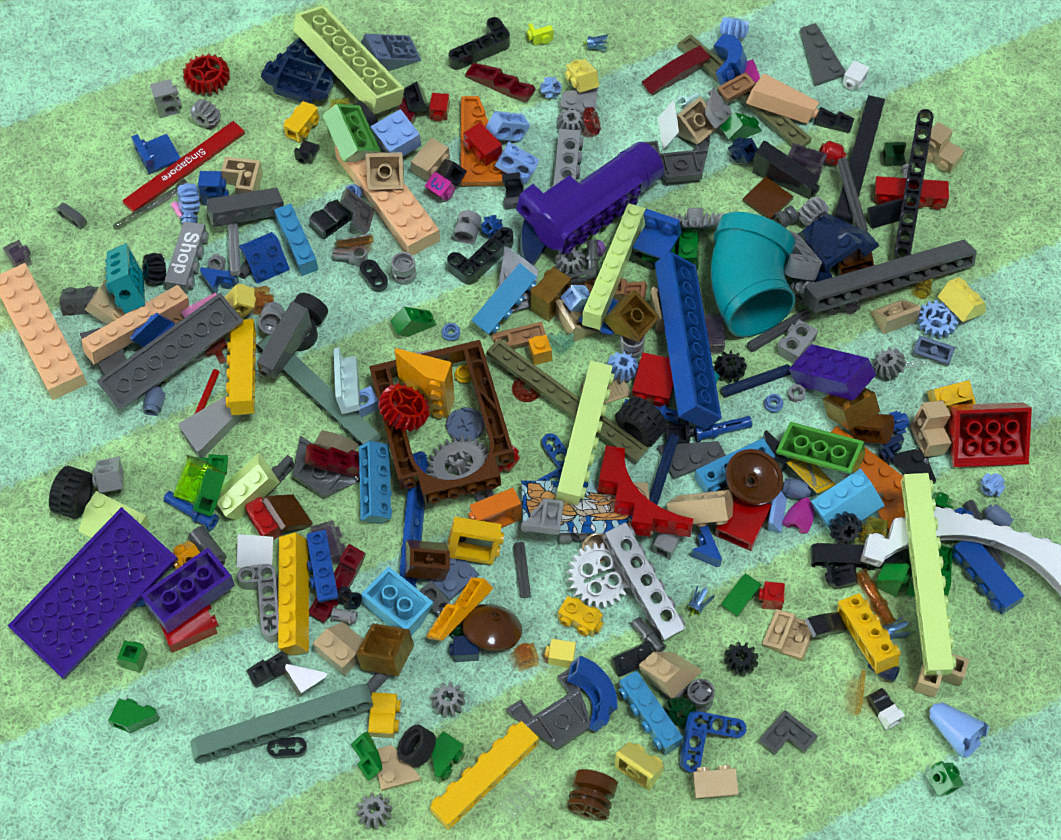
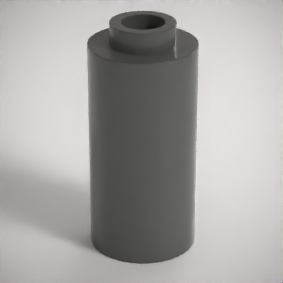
M199 526L190 532L188 539L195 544L200 553L209 548L223 565L225 564L226 554L204 526Z

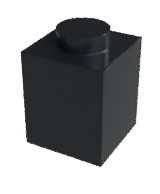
M444 159L436 173L451 181L453 185L458 186L467 170L454 161Z

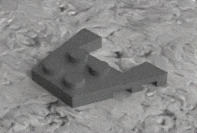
M710 135L699 144H695L696 150L660 153L658 140L645 142L652 146L659 154L664 165L663 179L666 183L702 179L710 145Z
M569 669L557 676V679L568 694L533 716L522 699L506 708L508 715L518 722L522 721L539 738L556 750H559L590 730V718L581 689L567 681Z

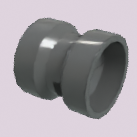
M790 205L784 211L774 213V220L786 228L788 224L798 222L799 216L796 209Z

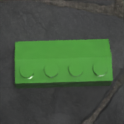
M790 422L776 454L847 474H853L859 470L865 456L864 441Z

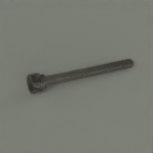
M184 178L179 180L175 188L114 223L113 228L118 230L174 197L177 195L178 187L188 182Z

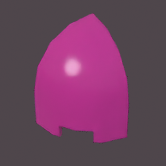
M754 59L749 60L745 72L757 83L761 77Z
M806 497L799 500L789 509L782 521L784 526L789 529L791 526L800 529L799 533L808 534L814 519V509L809 498Z

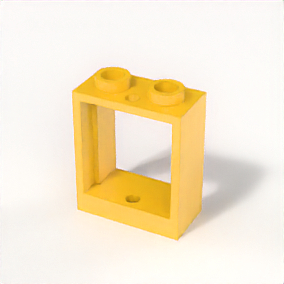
M454 516L447 541L450 558L493 565L495 557H499L500 554L499 544L502 545L504 540V533H501L502 524ZM463 536L493 542L491 547L462 543L459 542V538Z

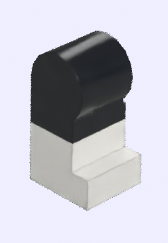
M883 688L867 696L868 703L886 731L903 721L905 715L901 709L898 710Z

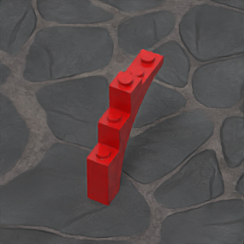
M606 445L598 492L616 495L614 513L633 516L631 527L635 535L650 537L651 531L691 537L694 518L675 514L651 502L638 490L627 472L625 448Z

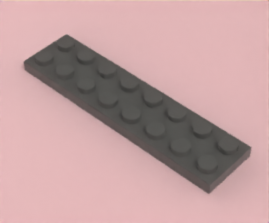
M220 292L98 379L97 383L121 412L244 322Z

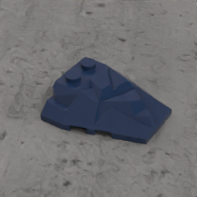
M300 37L286 48V52L277 54L273 62L271 60L268 61L261 73L262 79L273 87L276 95L301 103L304 101L312 104L315 99L320 101L328 98L333 88V72Z
M828 213L798 233L822 261L818 275L813 281L814 283L833 278L829 269L857 249L865 257L879 247L878 242L870 233Z

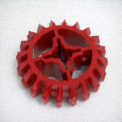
M202 53L200 57L195 55L194 60L190 59L189 63L185 64L186 66L183 69L184 82L186 87L191 92H195L197 96L201 92L203 96L206 93H209L211 96L213 91L218 94V89L224 90V86H228L230 69L222 57H218L216 54L211 56L210 53L204 56Z
M399 383L396 385L391 384L382 392L378 401L379 415L384 416L383 421H388L389 426L394 425L396 430L401 428L403 432L406 430L409 432L417 431L426 423L430 414V406L428 405V400L424 399V394H419V389L414 390L412 386L407 387L405 383L403 385Z

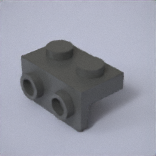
M86 286L84 288L68 287L63 289L59 299L62 315L90 314L84 309L99 287Z

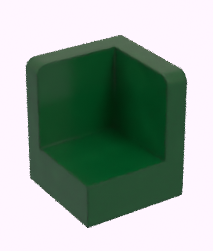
M885 142L882 151L884 166H903L906 164L904 155L906 142Z

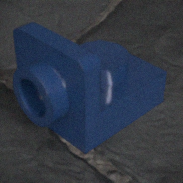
M901 433L891 437L887 444H880L879 458L886 461L888 465H891L894 460L893 454L902 449L904 437Z

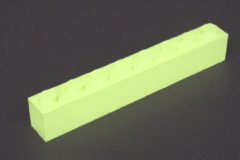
M628 203L583 310L582 325L598 330L601 329L604 322L603 319L609 310L633 251V245L644 224L643 214L646 208Z
M590 360L555 500H561L578 506L579 500L585 497L586 488L583 487L584 482L588 483L591 471H588L587 468L588 465L592 466L595 455L591 454L592 449L597 448L599 438L595 436L596 432H601L603 422L599 420L600 416L604 417L607 407L603 403L604 400L608 401L611 390L607 389L608 384L612 385L615 375L611 373L612 365Z

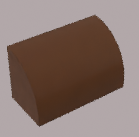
M876 414L850 429L852 437L864 442L887 444L894 431V416Z

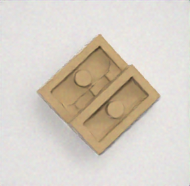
M776 609L762 645L803 662L813 636L805 620L796 618L795 614Z

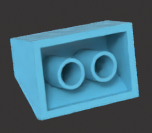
M861 468L811 501L813 509L827 528L833 524L831 519H836L837 513L841 515L844 511L849 514L854 513L857 518L864 521L885 507L873 484Z
M389 566L361 593L362 604L389 626L409 629L411 636L421 627L434 604L433 601Z

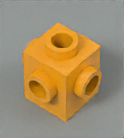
M188 540L184 544L174 547L172 553L178 560L172 566L176 570L198 555L200 551L195 544Z

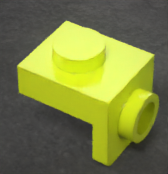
M532 23L528 24L527 38L529 41L532 40L534 46L542 43L547 44L553 40V28L551 25L535 30Z

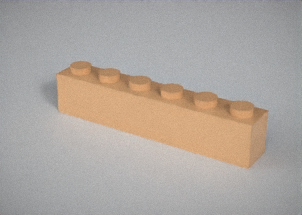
M178 285L146 302V305L130 311L81 339L84 353L93 364L100 362L133 343L130 336L134 334L137 328L146 323L151 315L159 313L170 320L181 315V311L189 307L188 296Z

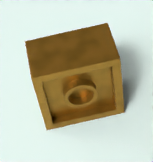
M554 267L547 270L537 286L531 288V311L549 322L555 316L556 301L558 299L562 300L561 296L571 286V277Z
M866 387L854 400L830 394L822 398L827 416L848 430L880 413L875 392Z
M372 623L356 653L361 670L399 676L414 647L410 630Z

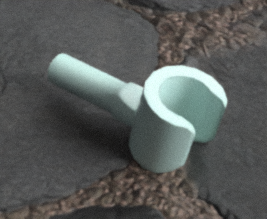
M696 93L688 98L680 96L677 99V103L685 102L681 105L683 109L688 103L699 97V94Z

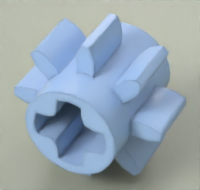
M556 77L544 78L545 82L540 84L541 93L545 95V98H557V93L561 92L562 86L556 80Z
M987 473L980 482L982 484V492L989 497H992L994 494L999 497L1006 488L1004 486L1005 480L997 473H994L992 476Z

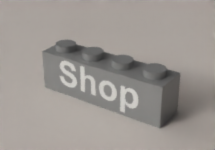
M183 221L164 281L167 290L178 285L185 294H189L190 288L194 287V275L198 273L200 267L199 259L203 258L204 255L203 246L209 239V233L206 231L205 224Z

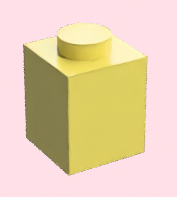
M551 639V644L546 646L545 658H548V664L570 668V664L574 661L576 642Z

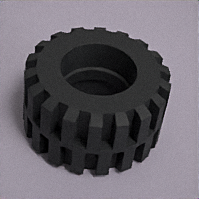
M638 396L630 397L615 414L617 425L646 447H651L668 427L662 413L652 403Z
M64 466L56 475L50 489L49 508L51 512L72 519L81 517L86 505L92 498L94 489L92 473L72 466Z

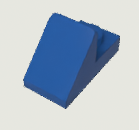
M203 267L200 269L202 279L213 294L215 292L217 294L219 285L231 288L239 283L238 276H232L230 271Z
M707 525L701 526L697 535L700 547L692 549L691 557L715 567H720L722 557Z

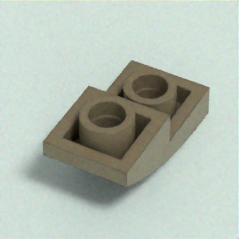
M324 430L320 432L314 445L324 449L334 447L347 453L350 450L355 451L359 445L342 435Z

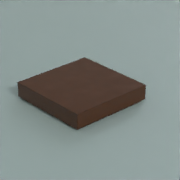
M765 177L743 198V202L763 217L772 220L774 213L782 211L793 200L794 196Z
M294 494L265 496L262 500L281 530L306 529L313 524Z

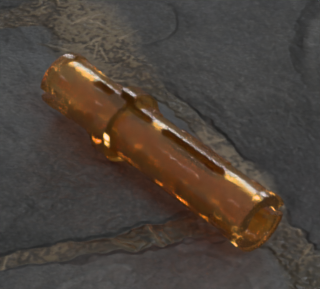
M863 569V572L862 570L857 572L858 581L873 604V610L878 613L884 625H888V623L890 625L895 622L896 618L888 607L889 603L881 596L867 569Z

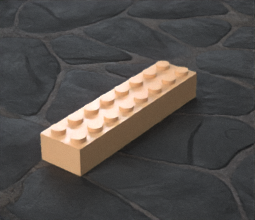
M334 146L337 160L354 183L362 189V194L405 252L413 256L440 241L439 228L405 183L404 189L367 190L366 158L357 162H343L337 147Z
M26 263L1 273L0 298L52 400L87 385L86 379Z

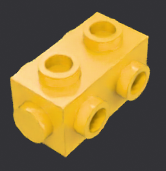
M302 101L294 109L290 118H287L284 122L285 136L301 143L309 135L313 126L319 122L318 108L311 103Z
M567 596L558 611L559 622L565 627L572 626L576 628L577 632L582 636L587 637L589 635L594 637L596 632L600 633L603 629L604 622L601 611L595 607H588L576 597L571 598Z

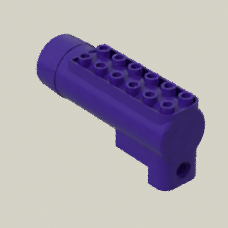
M636 142L580 182H577L569 175L544 193L535 184L530 185L520 194L516 211L534 227L537 236L547 247L558 250L562 255L565 253L569 254L575 246L583 244L589 236L596 235L603 226H608L613 219L621 217L628 203L637 205L639 195L663 177L664 165L659 154L652 146L645 142Z

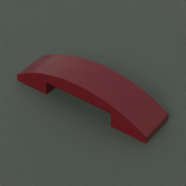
M348 544L339 559L340 564L334 572L337 591L341 587H351L366 556L365 552L351 544ZM316 597L309 609V614L325 623L330 618L333 608H337L339 603L336 599L318 602Z

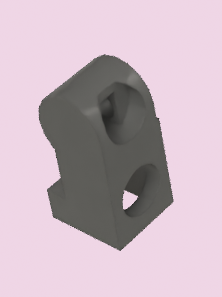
M431 581L419 590L434 602L430 611L437 618L446 604H451Z

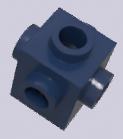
M739 137L728 147L732 160L736 163L744 164L751 162L758 150L752 138Z

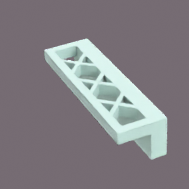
M339 347L334 348L335 396L341 413L345 414L361 410L357 357L343 358Z

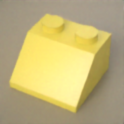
M960 277L949 280L938 295V298L962 322L983 315L986 312L985 302L980 298V295L974 292L967 285V282Z
M628 742L616 753L615 768L648 791H650L664 771L662 760L657 756L647 754L645 749L639 744L635 743L634 745Z

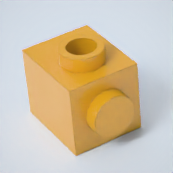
M538 335L528 339L529 353L534 365L552 361V349L547 335Z

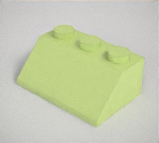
M258 453L222 486L217 504L225 517L238 520L247 513L245 510L247 503L258 497L264 498L280 482L263 456Z
M96 491L85 507L79 532L92 538L121 507L145 529H148L150 523L146 515Z

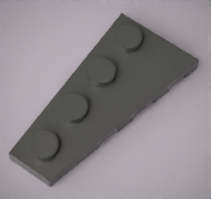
M814 23L800 28L814 86L844 77L845 69L817 24Z

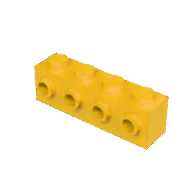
M858 593L838 601L837 612H839L848 631L875 673L878 674L898 666L899 656L901 655L900 650L896 644L893 645L888 631L880 625V619L877 614H873L868 600L863 599L861 594Z

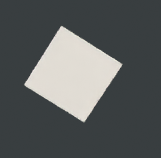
M238 534L237 567L242 568L260 564L272 565L273 537Z

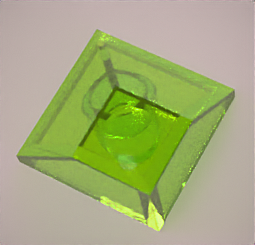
M187 455L180 470L173 496L193 503L206 468L220 473L223 472L204 460Z

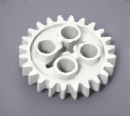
M594 543L591 548L586 545L584 547L585 552L582 549L578 550V555L572 556L575 562L568 563L572 569L566 571V573L572 575L567 581L573 583L569 589L576 590L573 596L580 595L581 601L587 600V606L593 602L595 608L599 606V603L602 608H605L607 603L612 606L614 605V600L617 602L621 601L619 595L625 596L626 593L623 589H629L630 587L626 584L627 581L608 547L605 549V545L602 543L598 548L597 544ZM601 558L607 561V567H603L600 564ZM583 566H587L590 569L589 575L583 573ZM611 568L615 569L614 572L608 573L601 578H596L588 583L583 582V580L591 578L597 573L600 574ZM609 576L615 579V586L609 584ZM591 584H595L598 587L597 594L591 591Z

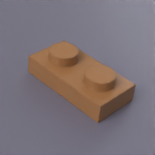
M745 72L717 87V92L726 103H729L751 91L756 83Z

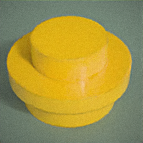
M466 365L459 366L455 371V378L460 383L471 381Z

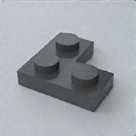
M346 188L342 192L340 203L346 209L353 212L351 224L354 228L366 234L370 230L374 209Z
M784 710L759 739L758 743L773 755H776L784 744L789 741L805 754L818 736Z

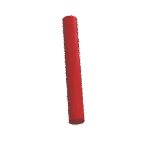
M212 370L194 414L206 407L219 376V370Z

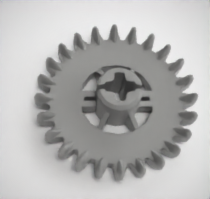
M688 208L683 218L680 213L678 217L675 214L667 216L680 220L681 228H708L717 226L724 214L717 213L715 216L712 213L709 217L708 213H706L705 217H703V208Z
M462 435L459 442L453 436V443L446 439V446L439 443L441 450L433 448L436 456L429 455L432 461H427L429 465L427 470L430 476L443 480H455L466 477L477 471L484 464L488 457V449L484 448L482 442L479 444L477 439L472 443L470 436H468L466 442Z

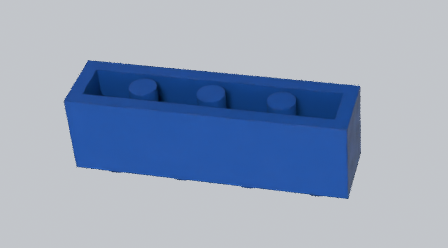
M961 541L953 547V561L963 567L966 577L977 584L978 591L981 595L987 596L991 607L995 611H999L1003 615L1021 603L1025 595L981 543Z

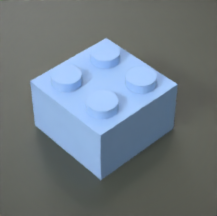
M401 109L371 126L374 138L383 153L402 152L403 156L421 146L419 132Z

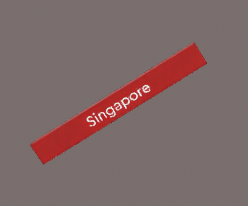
M230 122L123 199V204L135 214L242 137L245 131L236 122Z

